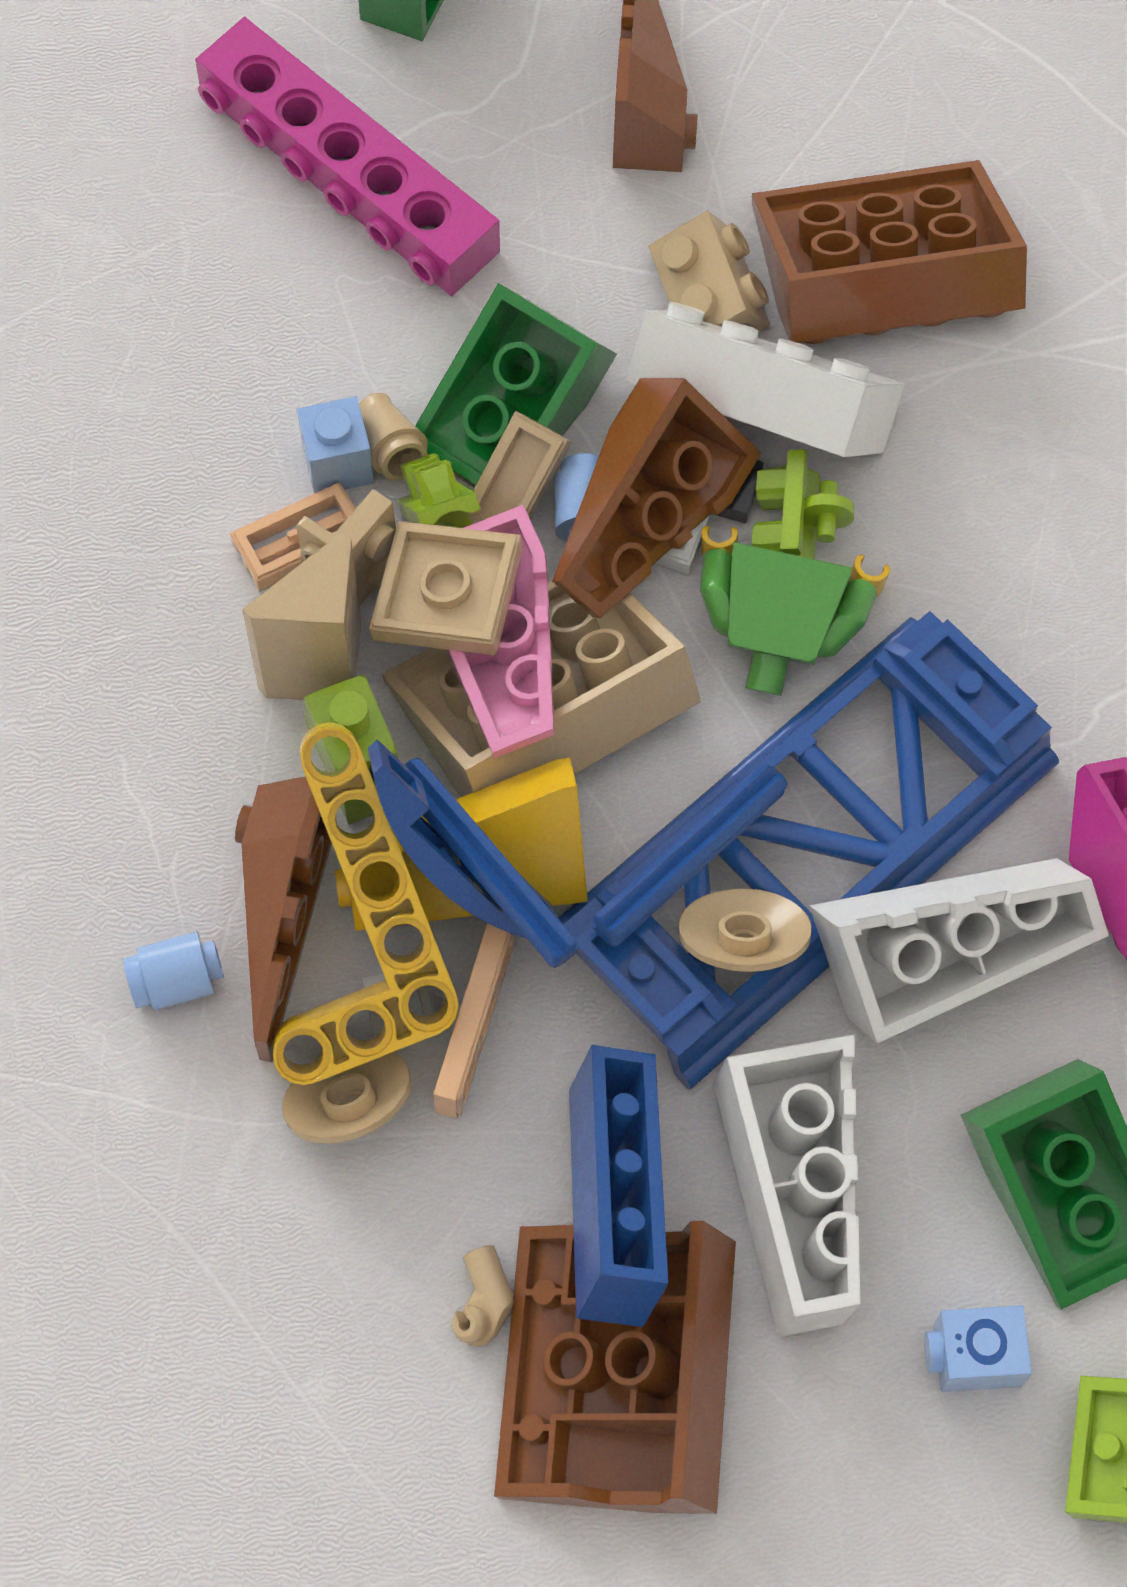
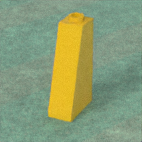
M570 758L553 760L456 799L517 872L553 906L588 902L578 790ZM395 836L428 922L474 916L441 892L419 870ZM386 862L371 863L361 873L360 885L371 894H384L395 885L397 871ZM342 868L335 869L339 908L352 906L355 931L366 930Z

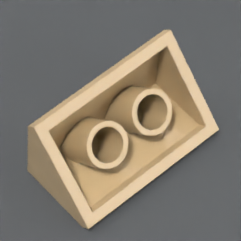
M342 531L242 609L258 689L266 698L304 700V697L310 693L357 676L362 622L352 540Z

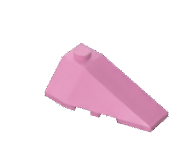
M524 505L464 527V529L521 535L524 547L497 655L445 649L494 759L555 735L547 559Z

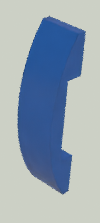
M378 739L368 747V753L377 794L393 833L411 860L441 892L460 907L496 928L526 938L433 827L421 817L430 809L423 782ZM529 884V886L535 891V893L541 898V900L559 919L556 908L550 902H548L531 884Z

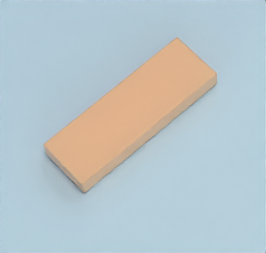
M488 923L433 1093L435 1113L456 1119L458 1115H462L515 944V935Z

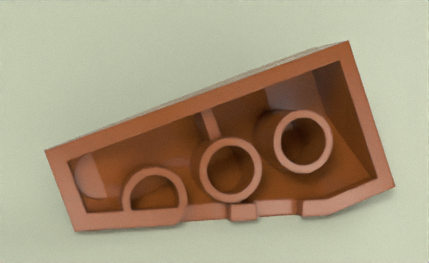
M640 378L608 430L552 582L593 618L603 617L651 574L652 565L672 548L680 549L693 537L691 531L710 514L718 515L732 503L760 457L761 452L685 378Z

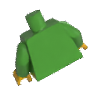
M704 526L701 531V553L703 560L700 593L713 629L719 634L728 637V646L730 648L752 652L745 688L762 693L782 696L789 661L814 666L818 657L827 658L835 656L865 626L875 599L883 591L890 573V566L885 564L880 575L871 576L866 574L861 569L865 557L862 554L855 558L852 567L738 543V530L735 527H731V537L727 541L720 543L710 539V526Z

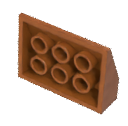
M980 160L752 193V206L778 313L790 341L819 344L828 341L830 338L861 333L865 335H879L889 329L914 325L938 326L947 320L974 316L985 318L997 317L1004 312L1025 309L1027 245Z

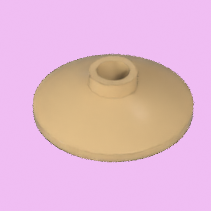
M727 889L704 895L685 908L679 919V938L690 954L714 967L741 972L764 971L784 966L796 960L805 952L811 940V923L802 908L783 896L757 889Z
M392 1052L313 1084L299 1085L291 1083L284 1095L282 1104L284 1119L289 1129L296 1136L313 1143H341L362 1137L384 1125L402 1108L410 1093L411 1074L404 1059L396 1052Z

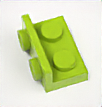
M1080 1375L1065 1513L1072 1518L1127 1523V1379Z

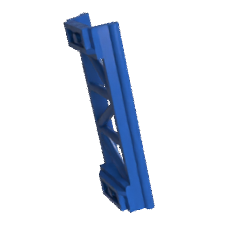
M931 611L918 621L910 617L587 893L588 902L573 904L559 916V920L578 942L579 949L576 954L667 1048L675 1076L687 1089L691 1090L830 967L812 913L738 838L718 854L751 889L775 893L791 900L804 910L811 923V940L808 948L800 957L778 968L757 971L730 996L716 983L715 967L700 961L689 952L687 953L652 916L620 945L610 946L593 930L592 923L595 914L760 765L770 764L776 767L788 755H791L877 841L763 814L743 831L740 836L875 867L840 899L923 884L1059 764V758L1051 749L1050 731L1052 727L1036 712L1038 705L948 619L942 623ZM877 679L891 691L903 830L816 745L817 740L812 736ZM919 719L979 776L929 821L927 817ZM709 863L684 885L685 908L696 899L710 894Z

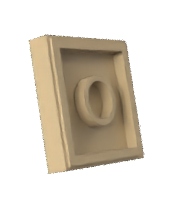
M398 521L369 627L373 641L496 656L524 547L521 535Z

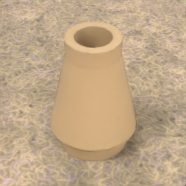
M384 393L370 394L359 403L370 446L372 467L390 480H404L400 465L428 455L427 438L393 405L388 395Z

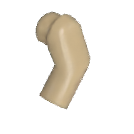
M493 1245L477 1248L463 1256L475 1290L462 1312L456 1311L452 1318L451 1325L456 1338L461 1342L476 1347L485 1345L497 1337L514 1304L511 1289Z

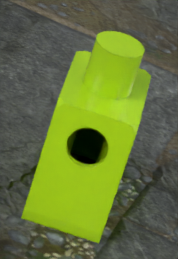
M365 675L350 678L304 697L305 723L308 730L318 724L327 722L343 725L356 738L368 769L371 768V770L368 747L377 739L399 759L394 741ZM330 736L316 742L315 747L326 772L337 771L348 761L349 748L340 738ZM348 800L340 806L348 825L373 816V809L363 800Z

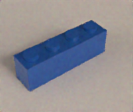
M591 1045L569 1089L576 1318L643 1327L668 1285L656 1054Z

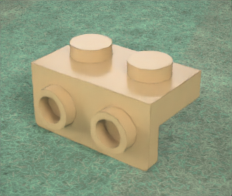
M707 210L648 245L669 302L699 309L704 312L702 321L722 327L724 320L740 324L748 323L759 332L770 326L763 307L769 303L767 292L759 278L749 271L744 258L750 253L749 246L742 232L734 223L726 225Z
M372 489L334 534L307 516H304L299 521L296 528L303 562L344 531L352 540L359 605L361 606L375 588L380 590L396 531L392 501Z

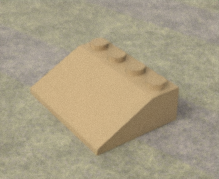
M552 580L549 581L548 597L555 735L495 759L445 649L429 648L382 674L386 686L455 790L463 797L556 759L570 758L573 772L576 774L700 703L701 699L685 646L631 593L626 595L603 617L593 618Z

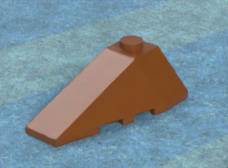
M623 0L615 97L612 168L682 172L684 149L695 150L698 114L686 113L688 89L659 1Z
M306 776L258 785L253 805L242 806L235 830V842L241 843L254 1043L259 1060L268 1062L273 1060L274 1035L285 1017L332 845Z

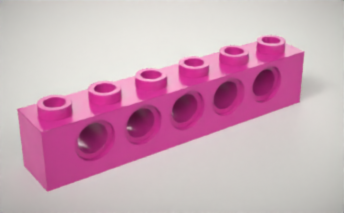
M245 16L195 59L200 85L198 86V92L202 100L212 111L217 114L225 112L240 125L245 136L254 145L260 148L267 146L281 158L291 175L302 182L310 181L323 192L327 202L335 211L343 216L350 214L363 224L370 237L378 246L387 251L393 249L405 258L415 275L428 285L437 284L452 297L500 253V220ZM264 90V92L254 93L256 91ZM298 124H308V125H306V126H301V127L295 126V125H298ZM341 157L351 158V159L345 160V161L335 160V159H338V158H341ZM383 191H391V192H394L393 194H390V195H379V194H377V193L383 192ZM426 225H433L437 227L432 230L419 229L420 227Z

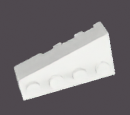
M670 302L667 310H645L625 381L637 384L640 378H685L724 416L842 457L884 453L905 383L870 373L869 367L841 358H834L831 361L813 355V348L800 343L778 339L776 344L757 338L759 333L757 329L740 323L724 320L722 327L704 322L702 321L704 312L687 305Z
M1058 858L809 905L847 1018L877 1044L1109 936L1092 879Z
M855 1034L727 1057L713 1082L778 1338L843 1325L861 1304L859 1217L856 1216L855 1184L858 1181L857 1155H854L853 1119L856 1116V1089H853L852 1061L855 1058Z

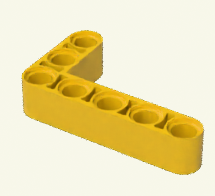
M332 722L316 725L308 730L303 737L299 750L302 768L386 980L292 1016L281 1023L273 1039L274 1064L283 1078L290 1083L299 1085L319 1082L440 1034L448 1029L456 1019L459 1007L457 994L392 828L384 814L360 746L350 730L341 724ZM324 737L340 738L349 748L348 761L337 771H321L311 761L310 756L313 746ZM358 799L365 801L373 809V819L367 829L360 833L352 834L340 829L335 822V817L341 804L348 800ZM379 861L389 863L397 871V880L393 888L379 895L371 894L364 890L360 885V877L365 867ZM405 923L419 929L421 940L416 950L401 956L388 951L384 945V940L391 928ZM421 986H435L444 992V1004L433 1015H417L408 1006L410 996ZM362 1010H370L379 1014L384 1021L379 1034L368 1040H359L351 1036L346 1030V1026L353 1014ZM304 1034L318 1040L322 1049L317 1059L311 1063L301 1065L287 1058L284 1053V1047L293 1037Z

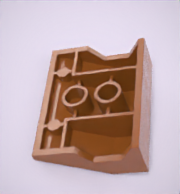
M690 1221L682 1231L666 1232L668 1285L645 1325L639 1327L576 1318L573 1225L520 1227L494 1497L505 1500L647 1513L717 1514L736 1241L705 1221Z

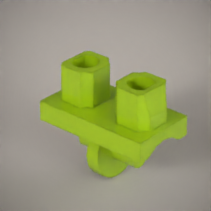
M806 449L788 450L786 466L757 471V501L763 510L783 509V517L780 521L755 522L752 531V546L815 559L816 539L823 543L833 542L836 529L846 527L853 522L854 503L850 499L838 495L839 484L836 481L824 480L821 482L819 473L807 467L808 453Z
M433 453L400 465L409 492L408 496L396 499L403 518L413 523L464 528L473 524L468 513L471 514L481 510L476 493L456 481L449 461H440L439 456Z

